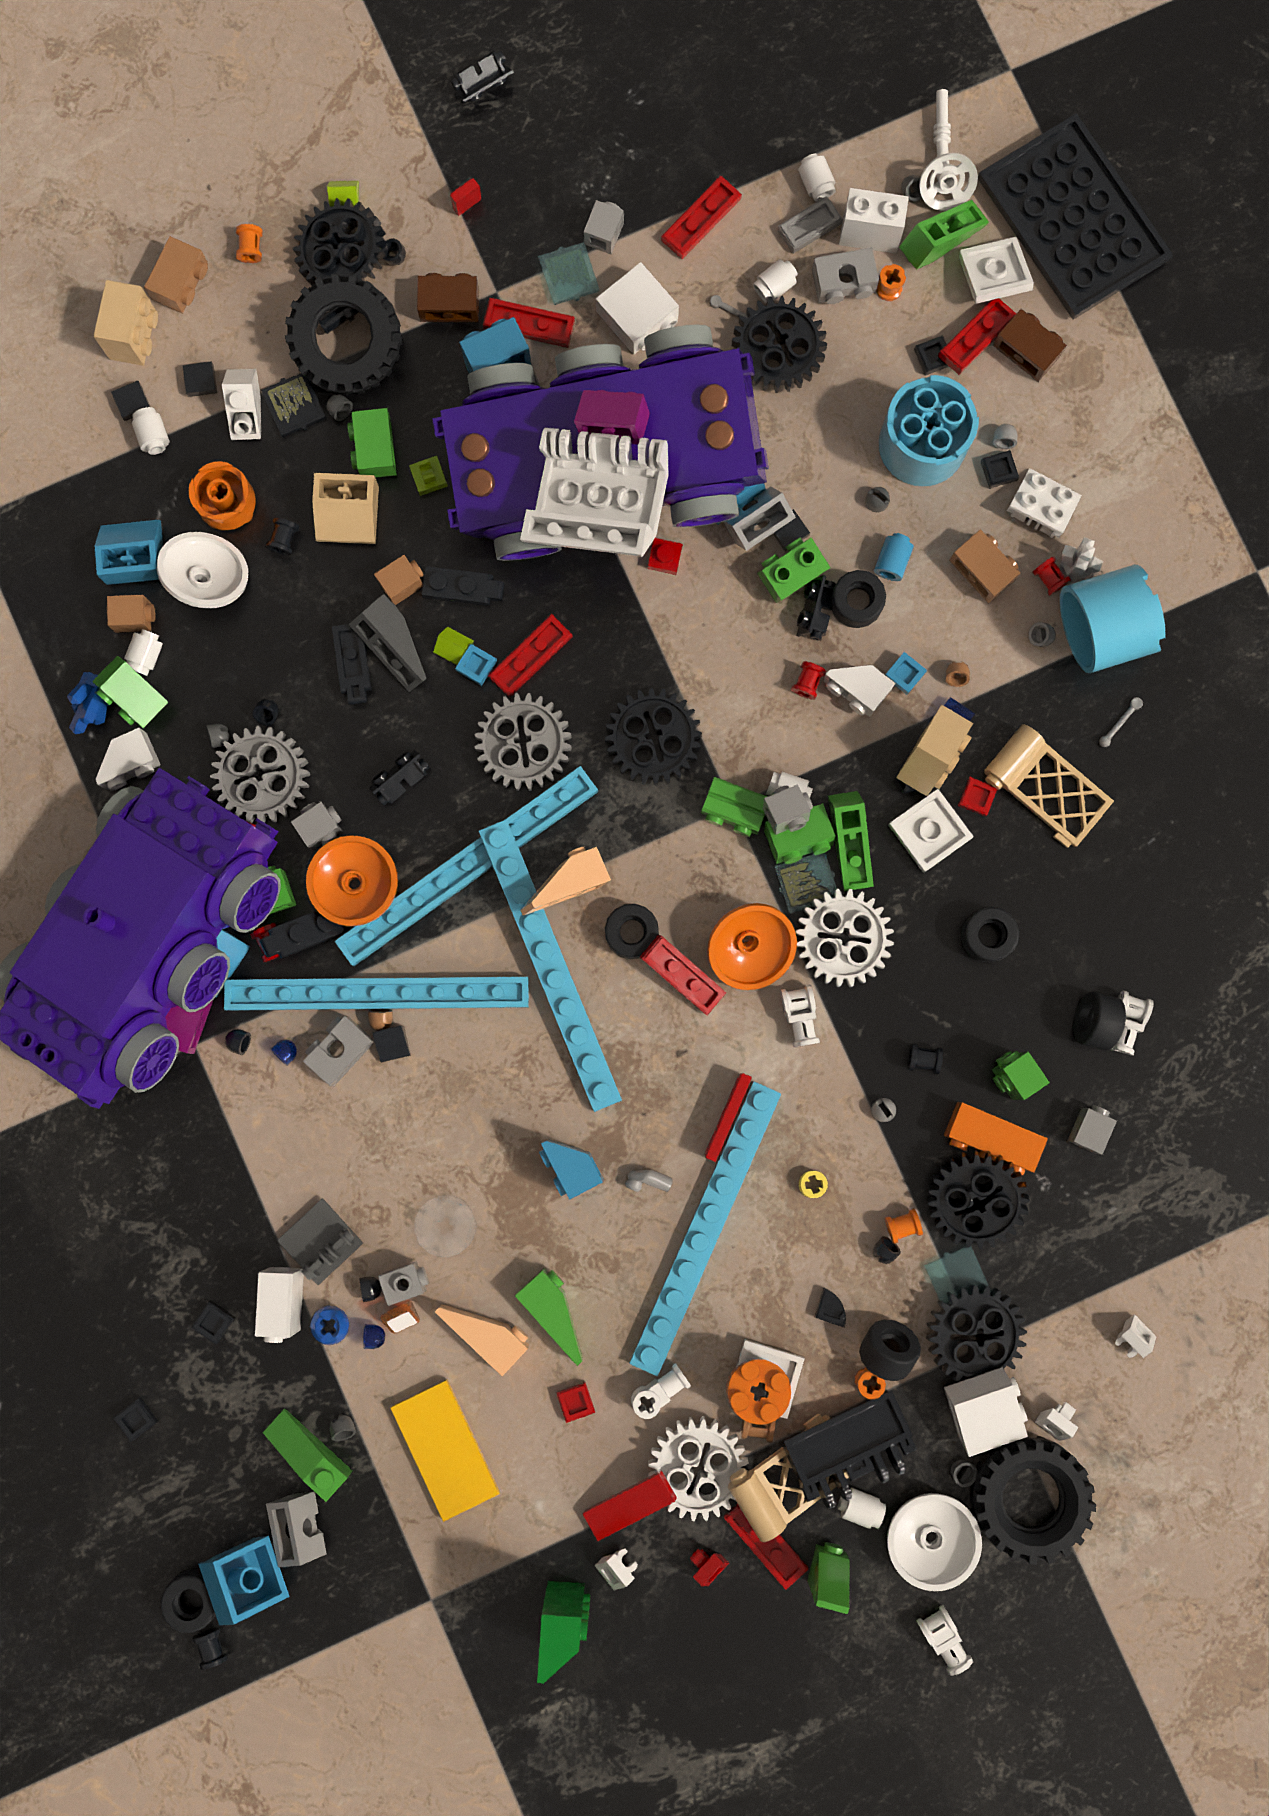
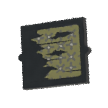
M302 373L288 379L281 378L279 383L261 390L282 437L301 429L306 431L308 426L326 419L310 380Z

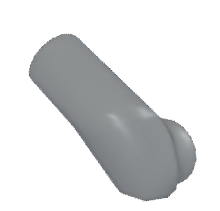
M632 1170L627 1175L629 1178L625 1186L628 1189L639 1192L642 1184L645 1183L668 1192L673 1180L671 1177L654 1170Z

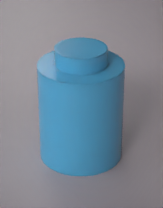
M900 533L887 536L875 565L874 573L887 580L901 581L914 548L913 544L909 542L910 538Z

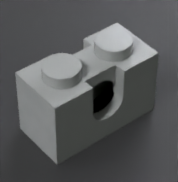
M872 247L814 258L812 274L818 303L836 304L843 301L844 296L855 294L857 299H864L876 293L879 278ZM847 276L852 282L844 283L839 277Z
M771 486L754 497L756 501L754 505L745 511L738 508V517L723 521L735 544L746 551L796 518L783 493ZM763 521H767V523H769L767 526L760 530L755 531L754 529L759 523Z
M344 1016L342 1019L337 1017L326 1029L329 1035L322 1042L318 1039L314 1041L305 1052L308 1056L303 1062L329 1086H335L375 1043L373 1038L347 1016ZM339 1040L344 1045V1052L340 1057L335 1058L330 1053V1046L333 1042Z
M314 1491L291 1494L266 1504L278 1567L300 1566L327 1554L323 1533L317 1529L315 1515L319 1512ZM286 1523H288L290 1538L285 1532Z

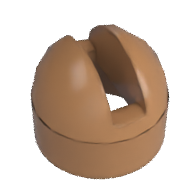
M954 661L948 665L946 682L949 685L962 687L969 683L970 670L966 663L962 661L961 663H955Z
M369 1010L368 1020L370 1026L376 1031L389 1029L393 1021V1010Z

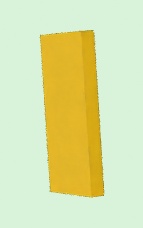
M448 1379L391 1406L393 1415L443 1522L500 1494L499 1488Z

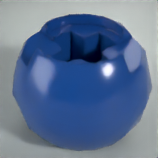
M337 1306L321 1307L311 1318V1333L318 1342L324 1345L338 1344L346 1337L349 1331L348 1316ZM334 1319L336 1323L333 1327L336 1329V1332L334 1330L326 1332L324 1330L326 1323L323 1320L329 1321Z

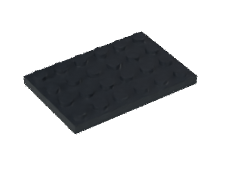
M1077 113L978 174V180L1073 320L1168 262L1173 256Z

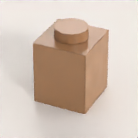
M405 555L374 574L388 598L395 605L423 587L420 579L424 575L415 560L409 563Z
M144 595L107 596L108 626L114 632H141L142 629L151 631V622L155 621V608Z

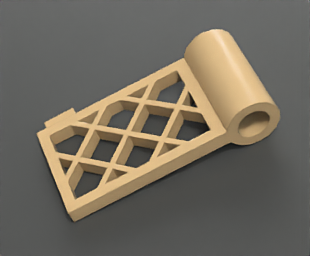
M1025 724L1019 727L984 770L987 776L985 780L988 784L997 790L1003 788L1011 793L1056 832L1053 837L1066 848L1070 845L1077 847L1114 802V800L1047 745L1044 738L1037 731ZM1044 754L1054 761L1055 773L1040 774L1039 761ZM1060 766H1061L1066 772H1061ZM1034 768V775H1028ZM1071 775L1075 778L1078 792L1063 793L1061 776ZM1055 777L1057 794L1042 795L1041 778ZM1035 778L1036 796H1025L1017 789L1024 779ZM1083 786L1089 791H1083ZM1094 794L1103 802L1096 812H1086L1084 795ZM1078 796L1080 813L1065 814L1063 797ZM1057 798L1059 815L1049 816L1044 812L1043 799ZM1037 799V805L1031 800ZM1086 816H1092L1087 822ZM1080 817L1081 830L1075 837L1066 830L1065 818ZM1054 819H1060V824L1057 823Z
M816 1414L803 1425L808 1430L829 1420L830 1417L827 1415L822 1417L820 1414ZM783 1447L752 1470L747 1471L745 1468H742L730 1476L731 1482L728 1484L729 1491L761 1542H767L777 1537L784 1531L790 1521L821 1499V1497L807 1502L806 1498L804 1499L805 1496L801 1487L786 1486L788 1470L792 1467ZM772 1465L783 1466L779 1484L769 1483L763 1473ZM845 1469L842 1470L845 1475V1478H849ZM828 1476L825 1479L830 1490H833L836 1484L833 1478L829 1480ZM773 1488H777V1489H778V1493H777V1494L775 1493V1491H774ZM785 1490L798 1493L796 1506L788 1512L782 1504Z

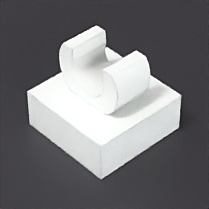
M1134 1314L1125 1321L1123 1331L1118 1334L1115 1344L1119 1346L1123 1342H1128L1132 1347L1128 1349L1127 1356L1131 1358L1139 1353L1144 1358L1153 1351L1156 1336Z
M1064 1402L1062 1406L1058 1404L1055 1409L1052 1408L1040 1412L1035 1423L1059 1441L1073 1438L1078 1429L1075 1424L1069 1421L1076 1409L1067 1402Z
M626 1549L605 1556L594 1565L613 1590L627 1587L635 1579L631 1572L637 1568L638 1564L636 1561L628 1564L627 1567L622 1563V1557L628 1552Z

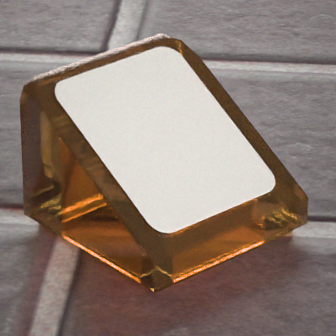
M407 1301L384 1312L380 1317L382 1323L393 1334L420 1322L412 1301Z

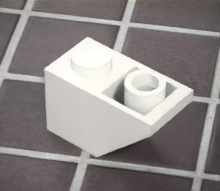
M227 369L222 382V389L231 440L261 439V396L257 370Z
M873 665L830 669L823 680L827 683L826 688L837 697L842 695L850 701L849 706L860 715L865 713L869 717L896 684Z
M137 728L111 740L96 777V782L99 786L106 790H117L125 786L127 780L136 776L137 778L146 777L154 772L153 768L161 765L147 733Z

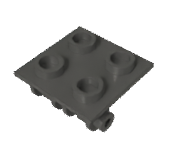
M323 1198L277 1240L303 1269L301 1271L308 1280L312 1279L317 1285L321 1284L363 1244L361 1239Z

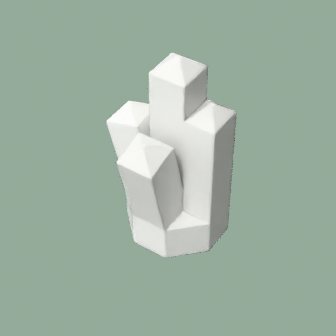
M1084 537L1077 549L1076 547L1065 545L1059 568L1065 577L1069 576L1072 582L1076 583L1087 578L1092 573L1100 572L1103 561L1092 557L1095 548H1093L1094 540Z

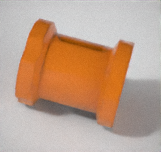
M253 224L238 225L236 227V234L239 236V249L236 250V259L244 263L260 262L262 260V253L259 251L260 238L263 235L262 228Z
M897 264L886 265L880 272L876 292L882 300L893 301L901 295L906 276L901 266Z
M914 1208L910 1209L908 1214L896 1218L885 1217L886 1227L893 1244L898 1243L900 1238L917 1234V1236L923 1235L922 1226Z
M866 1367L858 1370L855 1375L854 1382L862 1396L867 1399H876L883 1395L886 1387L884 1379L875 1376ZM871 1376H873L877 1384L876 1386L870 1385L867 1390L863 1381L864 1379L870 1380Z

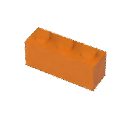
M957 1102L944 1134L945 1137L951 1139L949 1145L966 1152L968 1147L980 1151V1158H984L987 1151L991 1152L993 1161L1000 1155L1003 1156L1004 1162L1013 1163V1172L1020 1171L1022 1175H1024L1025 1170L1035 1172L1048 1140L1046 1137L962 1102Z

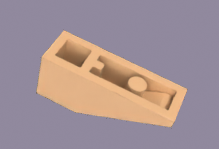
M584 847L570 851L568 853L569 858L555 869L520 910L522 915L533 913L599 889L608 883L611 879L597 847L587 851Z
M441 1304L435 1311L446 1324L501 1376L514 1365L529 1347V1344L526 1342L528 1336L516 1325L511 1328L507 1323Z

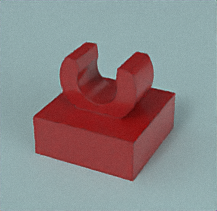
M697 1549L690 1557V1560L699 1568L693 1578L701 1586H709L729 1564L721 1554L714 1553L709 1557L703 1549Z

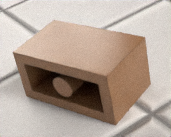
M169 236L144 286L151 300L183 314L186 306H189L194 299L195 288L199 280L204 279L208 270V262L202 250Z
M981 529L959 547L949 560L988 604L1009 587L1020 575L1015 560L1008 555L1005 556L998 549V543L994 537L988 533L985 534Z

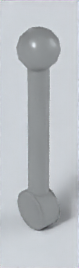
M714 295L711 297V307H720L738 317H747L745 313L722 302L720 296Z
M1136 697L1130 701L1129 709L1106 736L1100 737V746L1108 747L1111 743V738L1130 715L1143 706V701L1140 698Z

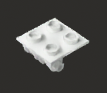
M1029 468L1007 511L1012 513L1011 517H1015L1022 522L1029 517L1026 525L1029 526L1031 521L1034 520L1037 522L1034 527L1035 530L1042 524L1039 531L1049 535L1051 538L1054 536L1060 538L1082 495Z

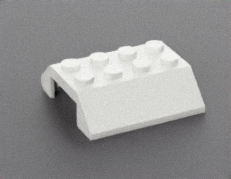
M545 427L542 432L539 449L546 457L536 509H526L520 540L527 543L643 557L657 534L668 479L667 441L652 439L650 442L648 438H640L638 461L632 460V445L629 436H621L620 438L619 435L594 432L589 434V432L581 431L577 440L578 454H572V435L570 430L562 429L560 432L559 429Z

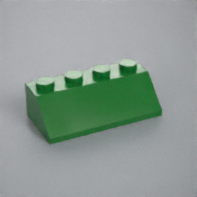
M548 1581L541 1618L537 1683H545L579 1652L580 1640L587 1641L590 1594H584L585 1583Z

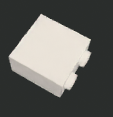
M850 188L843 214L839 245L861 249L872 247L875 251L896 254L905 227L909 196Z
M641 262L596 298V312L633 355L640 349L642 351L645 350L644 338L659 330L674 327L678 322L679 305Z
M269 1267L258 1273L255 1336L264 1337V1342L280 1343L283 1342V1339L290 1338L301 1330L304 1277L301 1272L302 1268Z
M1003 1367L944 1387L958 1437L968 1457L1028 1437L1024 1422L1028 1421L1022 1403H1018L1017 1396L1021 1395L1018 1384L1014 1377H1008Z

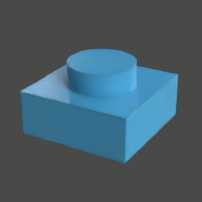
M470 644L455 669L460 674L482 686L497 660L495 657Z
M903 652L885 676L896 683L895 686L908 695L927 670L907 653Z

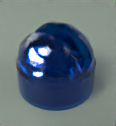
M281 1040L270 1048L286 1066L297 1055V1048L290 1040Z
M364 1324L363 1349H377L384 1344L386 1334L382 1327L375 1324Z

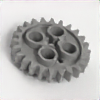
M515 693L514 702L511 703L505 696L503 697L504 706L500 707L494 702L493 708L495 712L493 714L487 711L484 712L488 720L487 723L478 722V726L484 730L483 733L475 734V738L482 741L481 744L475 746V750L484 752V754L478 757L479 763L488 762L484 768L485 773L495 771L492 778L493 781L496 782L503 777V786L505 788L510 785L511 781L514 782L516 791H519L522 783H526L528 790L531 791L532 782L535 781L542 788V778L547 777L553 782L552 771L563 772L562 767L558 764L559 761H569V758L563 754V751H571L572 746L564 743V741L571 739L572 736L569 732H562L569 726L568 721L559 722L563 715L562 711L552 713L554 704L550 702L544 707L542 696L536 702H532L531 694L528 693L525 701H521L518 693ZM519 716L523 717L524 732L527 741H529L526 744L529 759L528 768H525L523 765L522 749L518 743L520 742L517 721ZM534 719H540L544 722L543 729L538 732L529 730L528 725ZM502 724H512L515 727L513 733L509 736L500 735L499 728ZM538 748H544L548 751V756L543 761H536L532 758L533 752ZM514 752L519 756L518 761L511 766L502 762L504 755Z
M256 726L255 734L253 735L247 728H244L243 738L234 733L233 739L235 743L230 744L224 741L223 744L227 751L225 753L216 751V754L221 758V762H213L211 764L219 770L218 773L210 775V778L219 781L212 789L215 792H223L217 800L220 803L229 801L225 809L230 812L236 809L235 815L240 818L246 813V821L252 823L256 816L264 823L266 816H269L273 822H277L278 812L288 817L286 810L288 806L294 809L298 808L294 799L305 798L299 792L300 788H309V785L302 781V778L310 776V772L301 769V767L308 764V760L306 758H298L304 752L300 747L292 749L296 743L295 740L290 738L285 741L286 734L283 731H280L275 737L272 727H269L266 733L263 734L262 729ZM270 750H276V760L272 763H265V754ZM241 759H247V769L243 772H236V763ZM281 766H286V769L283 771H274ZM262 769L265 772V774L262 775V781H259L255 778L259 775L258 770ZM278 778H284L286 780L285 788L279 792L273 791V782ZM248 779L241 782L239 785L235 784L236 780ZM250 787H256V797L251 801H245V791Z

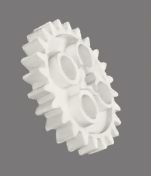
M836 889L833 899L825 892L823 894L824 903L815 898L812 901L815 910L808 907L804 909L809 918L798 919V922L804 926V929L795 931L796 935L803 937L802 941L797 942V947H802L805 950L798 957L799 959H809L805 969L813 966L816 968L814 978H817L822 973L825 974V984H828L832 978H836V986L840 987L843 979H846L849 987H852L856 977L863 984L866 982L865 973L872 978L877 976L873 968L874 966L880 969L885 967L884 963L880 960L881 957H891V954L884 950L885 947L894 945V942L886 939V936L893 933L894 930L885 929L884 924L891 919L890 917L881 918L879 916L884 910L883 907L875 910L872 908L875 902L874 898L867 903L864 902V892H861L857 898H853L852 889H849L845 897H842L840 890ZM834 914L839 921L838 927L836 929L827 928L823 923L824 915ZM862 917L867 920V932L860 933L855 930L853 925L855 918ZM843 931H847L848 937L869 938L871 943L865 944L849 941L843 946L840 939L819 938L817 934L822 932L840 935ZM828 943L834 947L835 956L832 959H825L821 956L820 946L822 944ZM853 947H859L864 951L865 959L862 963H856L851 959L850 951Z
M704 1416L701 1417L699 1424H695L693 1418L689 1417L688 1426L685 1427L677 1420L678 1430L674 1432L671 1428L666 1427L668 1438L657 1437V1442L661 1448H651V1454L657 1457V1459L648 1460V1466L656 1470L648 1473V1476L650 1477L662 1470L677 1496L676 1501L668 1505V1511L671 1512L678 1507L679 1518H683L688 1511L691 1514L692 1521H695L698 1513H702L705 1521H708L709 1511L712 1510L717 1517H720L719 1507L724 1506L730 1511L729 1499L735 1500L728 1489V1484L731 1482L730 1476L742 1469V1466L749 1464L747 1457L739 1456L745 1451L743 1445L734 1446L738 1441L737 1434L727 1437L729 1427L725 1425L721 1430H718L716 1419L708 1426ZM686 1442H694L698 1446L693 1454L683 1453L681 1447ZM710 1443V1447L703 1458L704 1470L698 1471L694 1489L691 1494H687L686 1492L694 1478L693 1467L699 1465L704 1444ZM722 1453L727 1457L726 1461L719 1466L713 1465L710 1462L711 1457L714 1454ZM677 1471L683 1472L687 1476L685 1481L679 1484L673 1483L670 1480V1476ZM708 1482L715 1485V1490L711 1494L705 1495L699 1491L700 1486Z

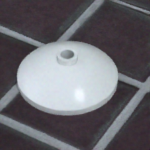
M188 532L173 537L161 548L157 559V574L163 587L179 601L199 608H217L232 603L243 593L248 581V566L241 552L229 541L209 533Z
M928 1493L910 1499L895 1513L888 1529L887 1548L895 1569L907 1582L923 1590L944 1591L960 1585L973 1573L981 1556L982 1536L975 1517L964 1504L944 1494ZM930 1532L936 1533V1539L932 1542L926 1541V1535Z

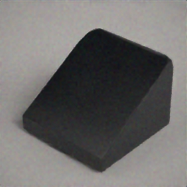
M404 1026L372 1032L381 1063L411 1056Z

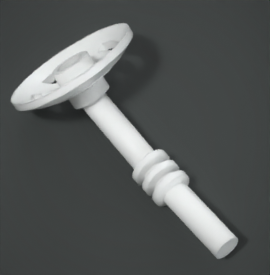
M946 89L936 91V124L933 126V136L935 137L933 143L936 144L937 157L925 167L919 182L920 194L924 202L929 207L939 211H947L967 202L973 195L978 182V174L973 162L963 154L949 153L948 144L951 142L949 137L951 135V125L948 123V90ZM949 160H957L961 163L955 166L949 164ZM931 170H933L930 176V187L927 188V178ZM965 172H969V179H968L967 186H966L965 189L962 191L961 188H962V186H963V184H964V181H965V174H964V173H965ZM958 174L960 175L959 181H957L956 177ZM937 192L941 194L952 193L953 199L942 201L934 197Z

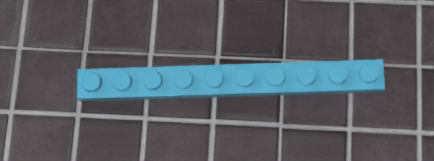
M581 766L507 818L518 848L525 845L598 792V789ZM480 837L397 896L382 916L368 924L355 926L338 938L335 943L352 966L357 965L490 870L493 865L482 838Z
M507 819L479 830L593 1111L596 1112L622 1101L544 909L524 916L520 911L536 893V889Z
M529 977L226 980L224 983V1010L529 1008Z
M753 1081L629 1364L658 1377L781 1093Z

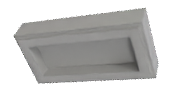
M826 196L780 224L778 232L794 254L841 225L843 219Z

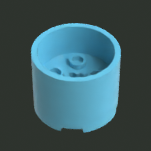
M930 375L927 378L917 379L910 383L907 382L897 391L890 403L879 434L880 456L884 465L893 476L910 485L932 486L947 480L959 469L975 439L979 425V417H977L976 408L970 398L971 394L964 386L948 377ZM929 423L934 425L932 430L926 428Z
M1134 564L1069 584L1062 588L1060 593V612L1064 632L1074 658L1086 673H1093L1161 651L1159 640L1165 638L1163 611L1158 594L1153 595L1150 587L1145 582L1148 579V574L1141 566Z

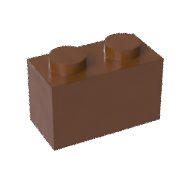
M428 273L425 276H418L417 311L420 322H479V285L477 276H471L467 273H458L455 276Z
M1020 309L999 333L993 346L1039 382L1060 358L1067 345L1063 343L1062 338L1056 332L1048 331L1043 327L1035 315Z

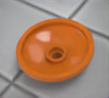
M361 836L339 837L325 844L312 858L306 875V888L312 905L323 917L342 926H361L382 916L392 904L398 887L396 866L389 853L377 842ZM354 879L360 881V886L357 889L350 888V882Z
M760 903L739 906L725 914L713 928L707 946L709 963L717 977L733 988L755 990L766 987L782 977L792 964L797 949L796 932L786 915L773 906ZM751 936L749 941L742 942L744 937Z

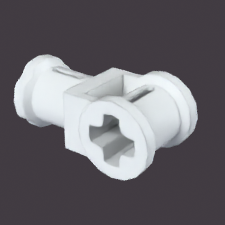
M811 984L798 990L786 991V989H781L784 1014L787 1017L788 1024L792 1023L795 1041L792 1043L793 1048L820 1043V1039L815 1035L813 1019H816V1005ZM801 998H804V999H805V1000H803V1001L792 1002V1000H796V999H801Z
M1123 990L1118 998L1125 1005L1126 1022L1122 1036L1111 1050L1133 1056L1135 1051L1132 1048L1136 1035L1144 1031L1145 1025L1151 1016L1154 1003L1151 999L1144 1001L1129 996V992Z
M675 1363L672 1365V1370L657 1380L655 1378L646 1386L636 1388L631 1396V1404L639 1417L650 1419L657 1415L661 1407L671 1401L670 1398L684 1387L690 1388L691 1385ZM641 1397L651 1398V1406L649 1408H646L645 1405L640 1406Z
M944 1605L939 1606V1611L922 1620L919 1618L916 1620L930 1646H933L937 1655H942L948 1666L946 1671L950 1676L960 1674L970 1667L973 1659L970 1655H966L959 1643L962 1640ZM951 1649L954 1651L956 1657L952 1656L950 1652Z

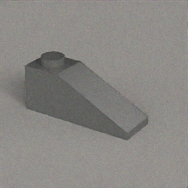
M383 594L349 625L405 689L411 692L426 679L404 616L399 612L396 605Z

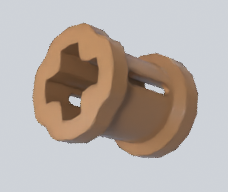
M742 1419L741 1439H746L747 1436L763 1438L768 1443H772L775 1421L760 1425L765 1427L763 1429L752 1427V1423Z

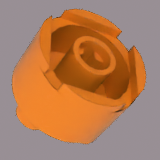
M217 461L202 466L198 470L199 473L189 484L191 504L201 518L210 527L219 530H233L251 521L256 498L254 490L245 475L227 462Z
M762 1359L745 1361L738 1365L728 1378L726 1384L727 1400L731 1409L741 1419L757 1425L772 1423L780 1418L789 1406L791 1399L789 1378L778 1365ZM761 1382L763 1383L762 1389L766 1391L765 1397L759 1396L758 1400H754L755 1394L750 1392L751 1387H757Z

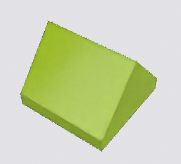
M329 181L327 185L329 205L333 207L335 199L338 198L344 206L345 201L349 198L355 206L359 201V181Z
M447 627L438 635L433 653L458 665L469 645L473 644L474 641Z

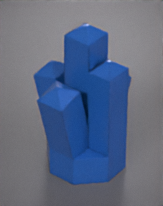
M84 672L79 684L67 695L75 713L69 727L74 734L84 733L89 723L98 725L105 722L108 704L96 694L99 688L92 681L98 675L90 672Z

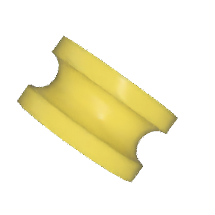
M818 1171L805 1172L799 1179L800 1192L808 1198L821 1197L828 1188L826 1177ZM812 1175L815 1180H820L821 1187H816L819 1190L816 1193L805 1187V1182H810L808 1177Z

